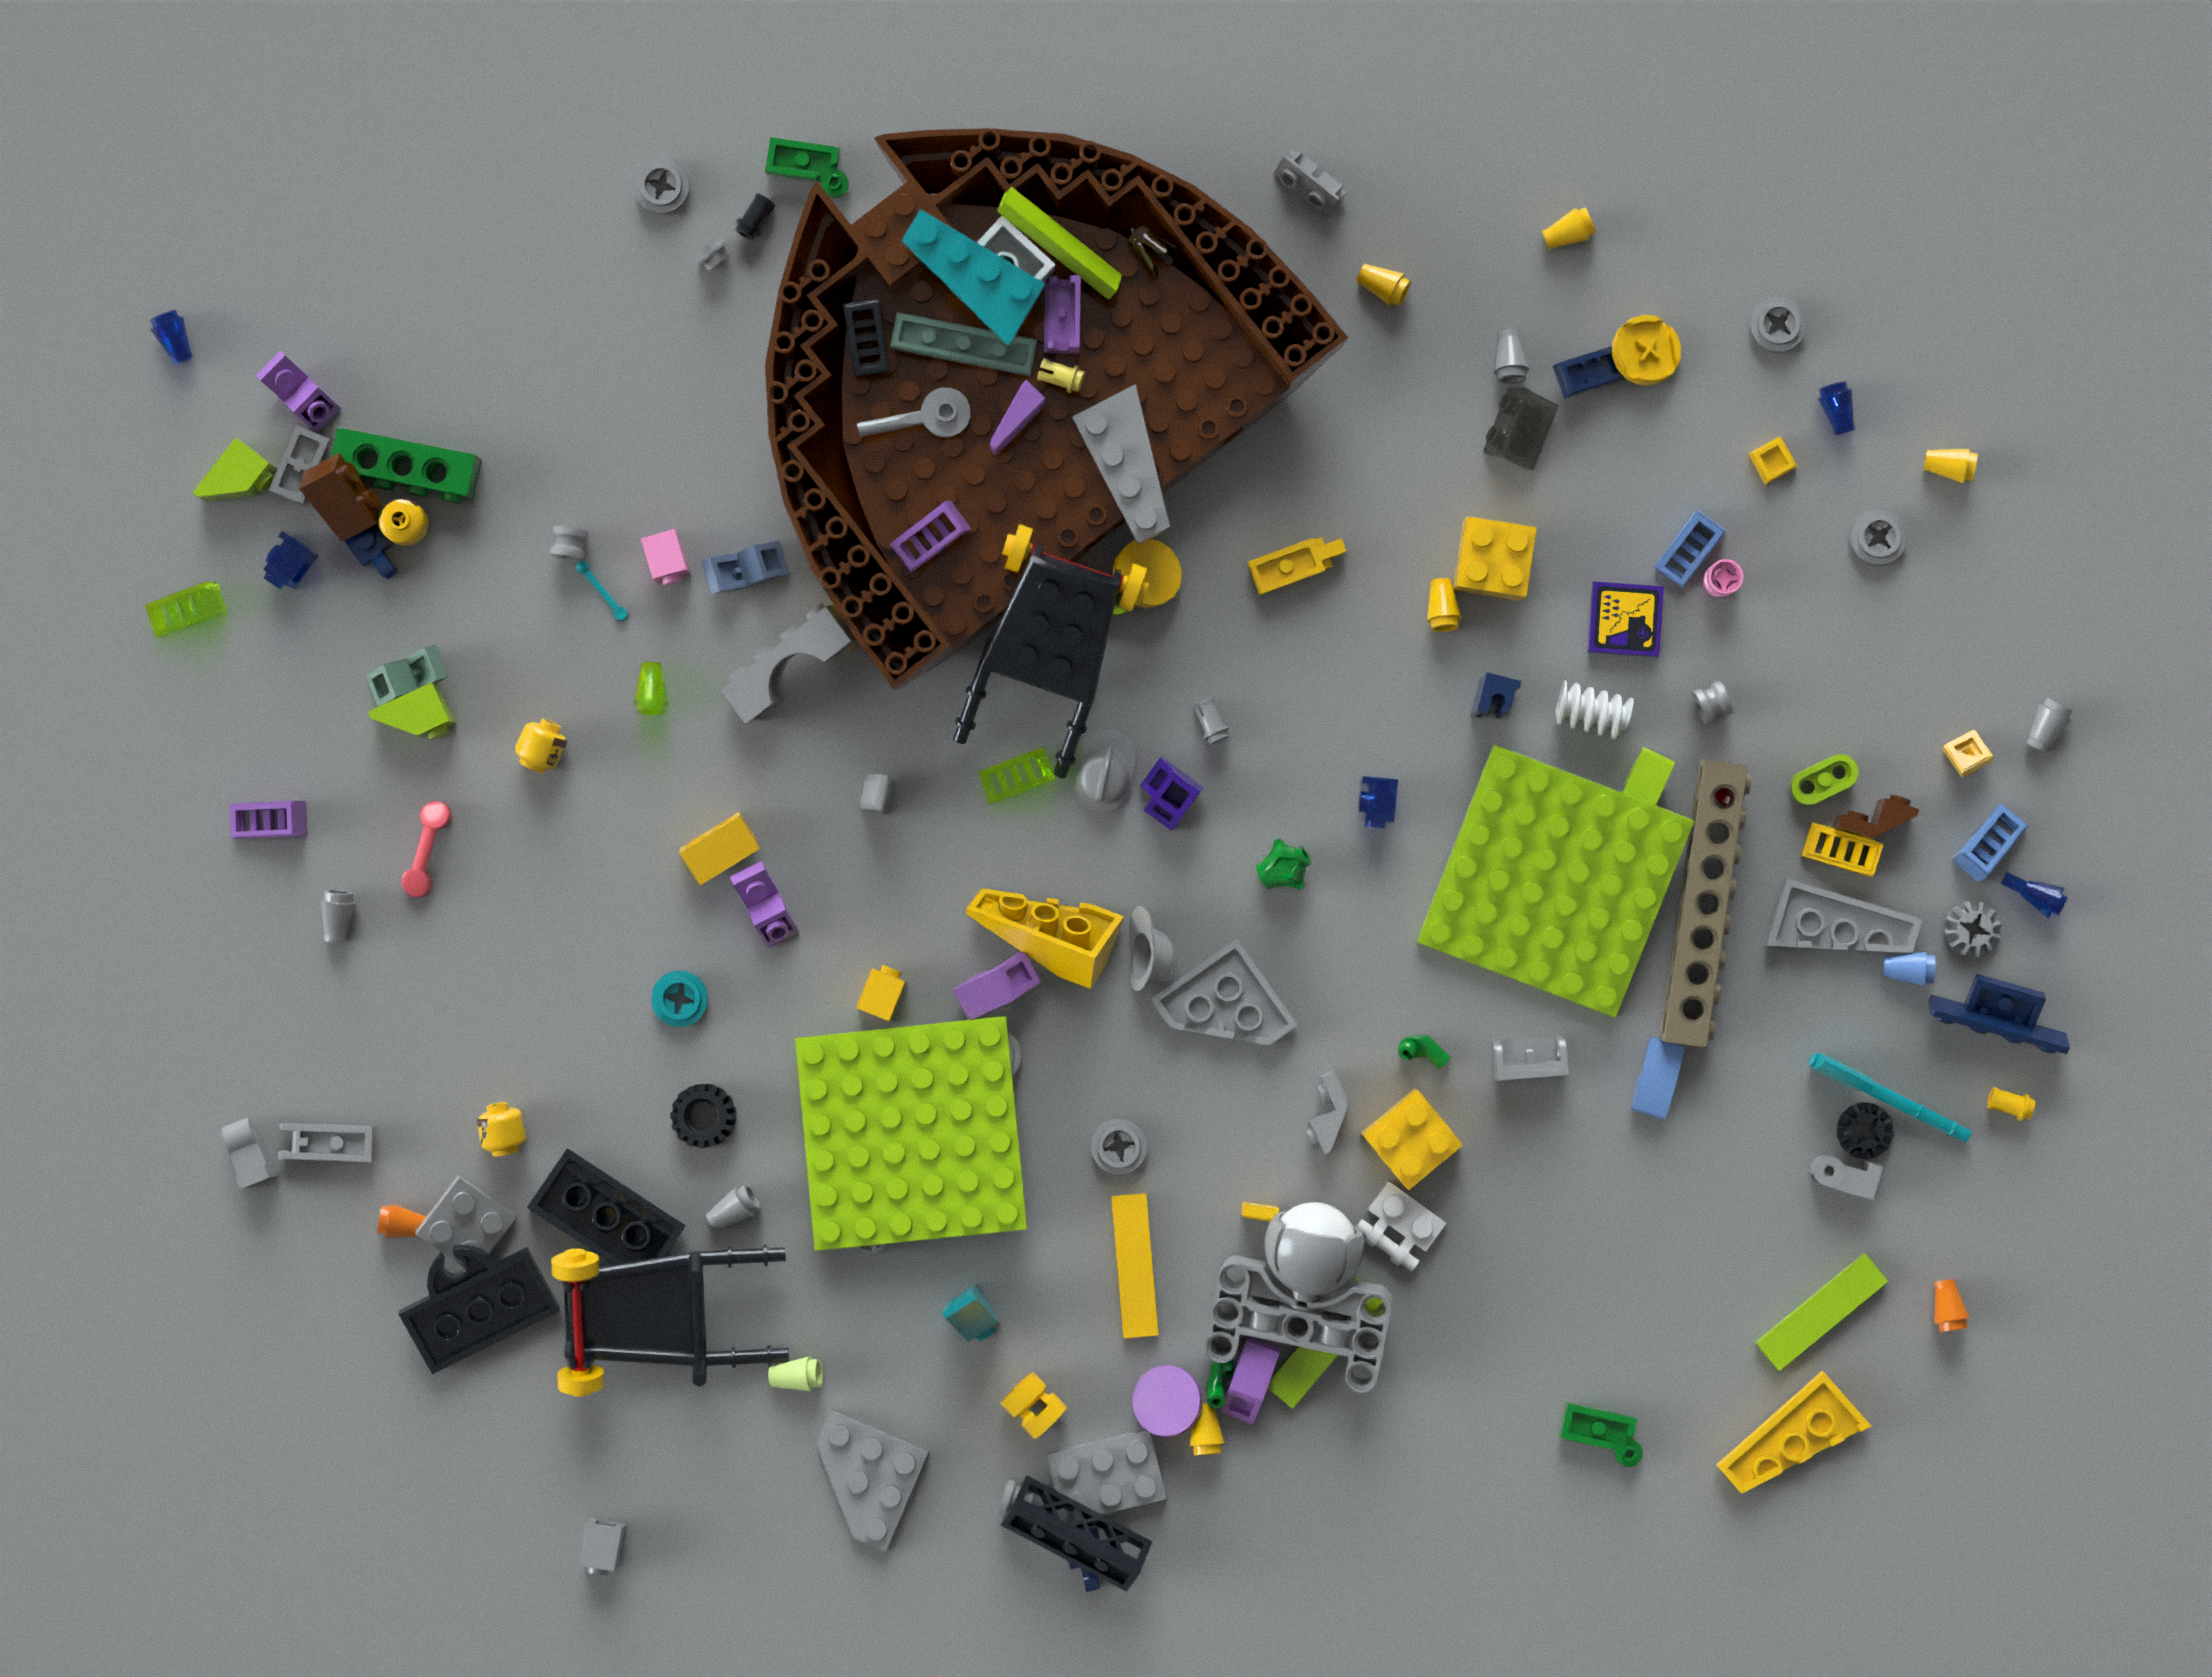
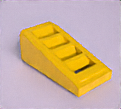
M1812 822L1801 856L1869 878L1874 876L1883 843ZM1820 834H1824L1827 836L1822 852L1819 854L1815 850ZM1837 838L1840 839L1835 858L1829 855L1834 839ZM1852 843L1854 848L1849 862L1843 861L1848 844ZM1863 847L1868 848L1864 866L1858 865Z

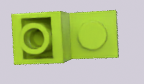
M1643 747L1628 772L1624 788L1621 792L1656 805L1675 761Z

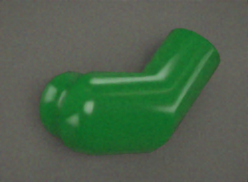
M1428 1035L1408 1036L1400 1041L1398 1047V1054L1403 1060L1410 1061L1413 1058L1427 1057L1438 1069H1441L1451 1058Z
M1232 1359L1226 1363L1213 1361L1206 1383L1208 1405L1213 1409H1219L1225 1405L1223 1378H1231L1234 1375Z

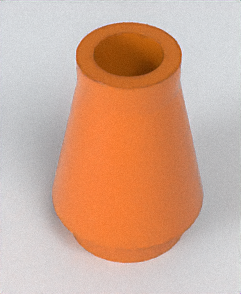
M391 1203V1206L382 1205L377 1233L385 1234V1238L418 1237L415 1231L426 1216Z
M1955 1279L1934 1282V1324H1938L1940 1333L1968 1328L1967 1319H1970L1957 1289Z

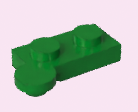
M770 137L765 167L766 175L820 182L821 187L831 198L844 196L849 188V180L846 174L838 170L840 147Z
M1566 1402L1559 1432L1560 1438L1610 1450L1613 1449L1615 1459L1620 1465L1625 1467L1636 1466L1643 1457L1641 1445L1632 1439L1638 1420L1636 1417Z

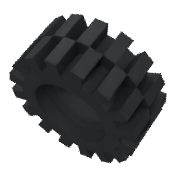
M698 1084L688 1087L678 1095V1098L672 1104L673 1109L670 1112V1119H672L673 1125L671 1126L673 1131L675 1130L678 1134L677 1137L691 1147L706 1148L720 1144L732 1133V1128L736 1124L735 1113L737 1111L732 1103L733 1099L725 1093L724 1089L718 1088L713 1084ZM699 1102L710 1103L717 1112L715 1124L706 1130L696 1128L690 1119L691 1109Z

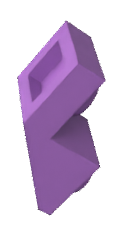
M281 350L256 375L293 413L316 433L341 410Z
M762 861L730 876L733 886L748 909L754 927L767 948L799 933L778 888Z
M1018 952L994 969L978 972L952 989V992L968 1020H973L1017 999L1041 981L1025 952Z
M1247 1336L1225 1396V1405L1221 1408L1220 1413L1254 1424L1281 1350L1280 1347Z

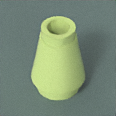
M807 1356L776 1366H770L768 1371L769 1384L772 1388L778 1387L812 1392L814 1388H820L823 1383L820 1359H812L811 1356Z

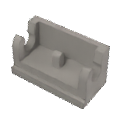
M296 425L269 491L275 495L290 499L295 503L303 504L306 497L299 490L304 471L320 463L329 438Z
M1563 1035L1492 1041L1495 1080L1570 1075L1566 1040H1563Z

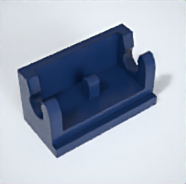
M1488 672L1479 679L1470 716L1480 718L1483 712H1488L1490 706H1498L1495 712L1496 719L1507 713L1512 706L1515 691L1520 688L1522 681Z

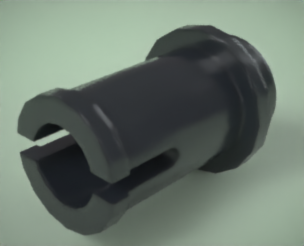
M756 193L754 196V200L742 219L737 218L736 220L738 224L735 228L736 232L750 241H753L755 237H760L762 225L772 209L775 208L774 203L770 199L759 193Z

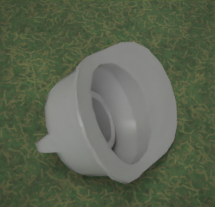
M1103 728L1093 732L1085 740L1080 752L1075 775V792L1079 801L1086 808L1095 812H1109L1118 808L1126 800L1133 778L1136 750L1131 739L1125 733L1116 729Z
M1137 906L1131 914L1129 923L1130 981L1134 990L1141 991L1147 983L1172 981L1175 966V948L1166 934L1153 929L1152 920L1144 906Z

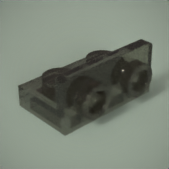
M1509 388L1499 402V412L1494 425L1487 432L1486 445L1483 452L1489 456H1500L1525 470H1534L1559 405L1526 388Z

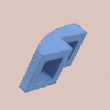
M1654 1037L1649 1039L1641 1074L1637 1078L1630 1110L1665 1120L1678 1079L1685 1046L1664 1042Z

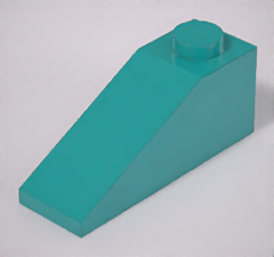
M977 1284L947 1302L942 1311L945 1319L968 1342L975 1337L978 1342H981L997 1331L994 1325L999 1322V1318Z

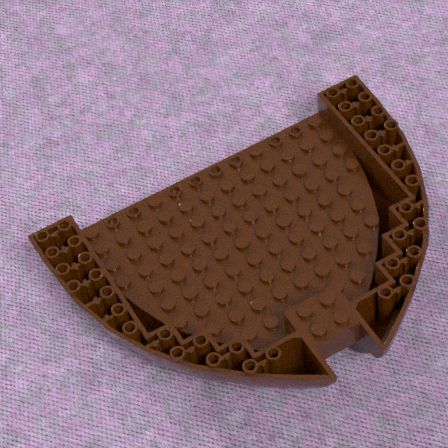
M972 128L885 133L874 137L879 149L903 185L853 224L848 222L818 182L810 190L780 283L765 361L768 436L782 500L810 568L857 642L894 690L906 686L914 679L954 656L1000 620L1028 561L1022 560L1018 573L1005 568L1008 556L1002 554L1008 534L1016 536L1019 524L1033 528L1029 543L1035 545L1037 541L1044 543L1042 552L1074 563L1126 523L1072 420L1073 416L1136 384L1161 492L1164 494L1288 398L1331 356L1337 353L1347 341L1348 336L1318 299L1274 253L1267 243L1252 228L1193 184L1133 154L1065 133ZM1010 187H1013L1122 275L1117 292L1110 299L1105 298L1081 279L1080 354L1044 353V286L1016 336L1037 340L1030 377L890 349L897 312L992 331L937 275L929 270L902 243V239L920 209L973 241L978 242L1002 216L997 210L1003 195ZM1147 224L1155 235L1179 247L1178 250H1175L1163 244L1167 248V252L1173 257L1174 263L1167 264L1147 250L1148 255L1159 271L1156 277L1144 260L1134 249L1127 245L1128 239L1132 235V232L1129 230L1130 227L1136 230L1141 225ZM1018 229L1055 264V271L1049 277L1056 276L1057 279L1067 280L1070 276H1078ZM879 299L890 371L854 376L843 304ZM873 311L852 314V318L855 321L874 318ZM874 325L854 328L855 335L876 332V327ZM878 340L856 343L857 350L879 347ZM880 354L859 357L860 364L881 361ZM1046 358L1072 368L1077 365L1079 370L1085 371L1080 391L1067 393V388L1038 381L1039 371L1054 374L1053 371L1040 367L1043 359ZM1027 380L1045 398V407L999 454L995 455L990 450L991 439L1022 383ZM939 388H953L960 391L967 398L970 405V420L967 427L960 434L951 438H941L932 434L924 424L859 437L857 423L920 411L924 399L932 391ZM950 500L971 529L914 572L910 573L890 546V543L945 501ZM945 513L940 516L951 532L956 530ZM933 522L928 525L939 541L944 539ZM921 531L918 532L916 535L925 547L930 550L932 545ZM910 540L905 542V545L914 557L918 559L921 554Z

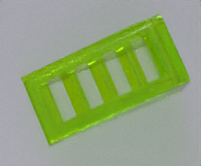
M216 581L202 582L144 605L156 638L227 614V609ZM189 598L193 599L197 615L193 613ZM177 602L179 604L184 620H180L175 603ZM162 607H166L171 625L167 626L161 610Z
M1044 747L978 771L989 805L1056 781ZM1033 759H1037L1043 776L1036 779L1030 763ZM1022 763L1030 781L1025 784L1022 783L1017 769V765ZM1010 768L1016 787L1011 789L1003 771ZM994 773H997L1003 792L996 794L990 777Z

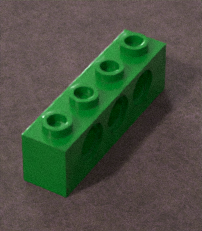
M337 427L331 454L332 457L340 453L347 463L350 462L358 471L359 478L373 481V487L393 491L394 485L407 487L406 493L420 497H428V492L442 494L441 500L455 504H462L463 499L473 501L482 461L475 454ZM371 452H376L378 455L377 464L371 469H365L363 466L364 457ZM405 459H411L413 464L411 472L405 476H399L397 472L399 463ZM445 466L447 469L446 478L439 483H434L431 478L433 470L436 467Z

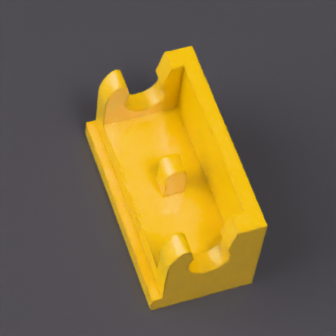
M739 811L681 847L679 854L701 886L759 850L760 846Z

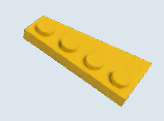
M1821 1371L1718 1462L1716 1466L1734 1487L1743 1494L1781 1474L1785 1469L1812 1458V1455L1845 1441V1438L1857 1432L1870 1428L1871 1425L1831 1379Z

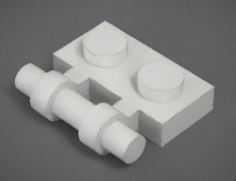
M1387 1181L1368 1208L1370 1212L1379 1217L1375 1224L1372 1226L1361 1219L1356 1227L1362 1231L1366 1244L1370 1247L1375 1245L1389 1255V1260L1396 1266L1401 1264L1412 1272L1419 1263V1260L1409 1253L1412 1246L1416 1244L1426 1252L1444 1228L1446 1222ZM1388 1225L1404 1236L1399 1245L1383 1234Z

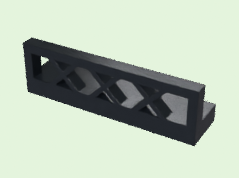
M1028 1475L1023 1479L1015 1500L1001 1523V1526L1126 1592L1139 1576L1153 1542ZM1027 1490L1039 1495L1044 1505L1035 1506L1025 1501L1024 1497ZM1066 1509L1071 1512L1076 1522L1067 1523L1061 1520L1057 1510ZM1096 1525L1102 1528L1107 1539L1099 1540L1092 1536L1089 1527ZM1128 1542L1138 1547L1140 1551L1137 1558L1135 1559L1124 1553L1120 1543Z

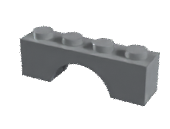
M822 603L806 614L808 619L806 623L801 627H798L797 624L784 631L779 636L782 642L774 648L770 645L765 647L753 657L756 662L748 669L743 666L728 676L727 679L730 683L721 689V692L745 724L758 721L784 700L781 691V676L786 664L793 656L798 653H805L826 662L838 658L857 643L856 638L834 604L825 607Z

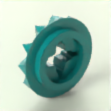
M669 972L662 976L653 988L651 996L653 1010L661 1021L670 1026H689L703 1016L708 1006L707 988L698 976L690 972ZM683 983L685 996L695 1001L694 1003L683 1004L681 1009H679V1013L676 1014V1002L665 996L666 994H678Z

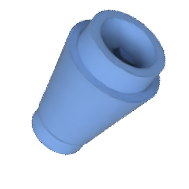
M1925 951L1884 956L1883 977L1924 987L1925 983L1934 984L1935 955H1927Z

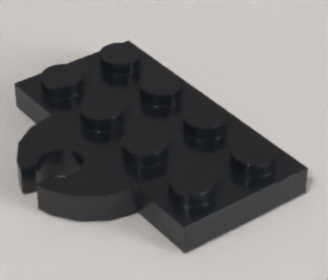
M454 1245V1257L460 1259L465 1265L464 1270L460 1273H451L445 1268V1256L441 1252L435 1257L428 1271L427 1289L429 1296L399 1310V1317L432 1374L560 1311V1305L528 1247L495 1262L487 1252L476 1246Z

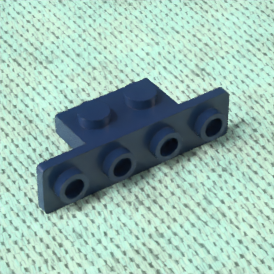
M1976 973L1965 1003L1936 995H1930L1928 1000L1930 1014L1942 1023L1953 1024L1955 1022L1968 1026L1977 1033L1987 1034L1990 1032L2000 1035L2012 1043L2021 1044L2025 1042L2035 1045L2040 1050L2051 1054L2056 1052L2068 1054L2070 1049L2066 1033L2036 1024L2046 1001V996L2043 992Z

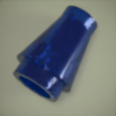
M177 310L168 311L150 319L153 326L150 329L167 352L174 365L193 358L183 316L179 317Z
M1841 381L1819 388L1820 397L1817 399L1831 423L1835 435L1855 430L1852 388H1848L1847 382Z

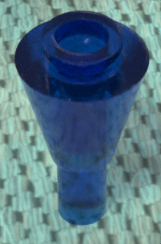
M2009 872L2005 873L2000 883L2020 893L2026 901L2048 919L2052 913L2059 916L2068 899L2067 896L2062 894L2065 887L2031 880L2026 881Z

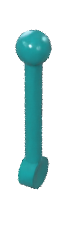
M578 562L576 565L577 572L587 577L614 610V617L619 621L625 620L628 617L627 609L619 606L592 574L588 562Z

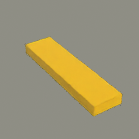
M1147 1194L1111 1196L1123 1338L1157 1336L1159 1334Z

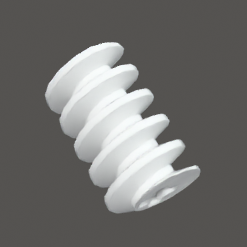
M1564 680L1555 710L1557 724L1561 725L1566 717H1570V728L1574 729L1581 720L1584 723V732H1588L1593 724H1596L1599 736H1602L1608 727L1611 728V739L1615 740L1621 731L1624 732L1627 729L1634 700L1633 698H1628L1622 706L1621 695L1615 694L1610 702H1608V693L1604 690L1595 699L1593 687H1587L1581 695L1580 684L1574 683L1570 690L1567 691V682Z

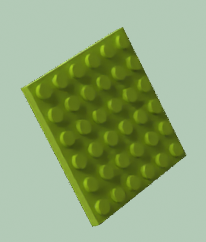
M1493 744L1417 942L1616 1018L1694 820Z
M1007 1016L795 1038L815 1251L1028 1229Z

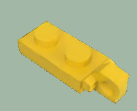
M1322 537L1317 539L1310 538L1247 562L1257 592L1261 596L1325 572L1326 569L1333 567L1330 559L1343 555L1347 551L1342 538L1324 544Z

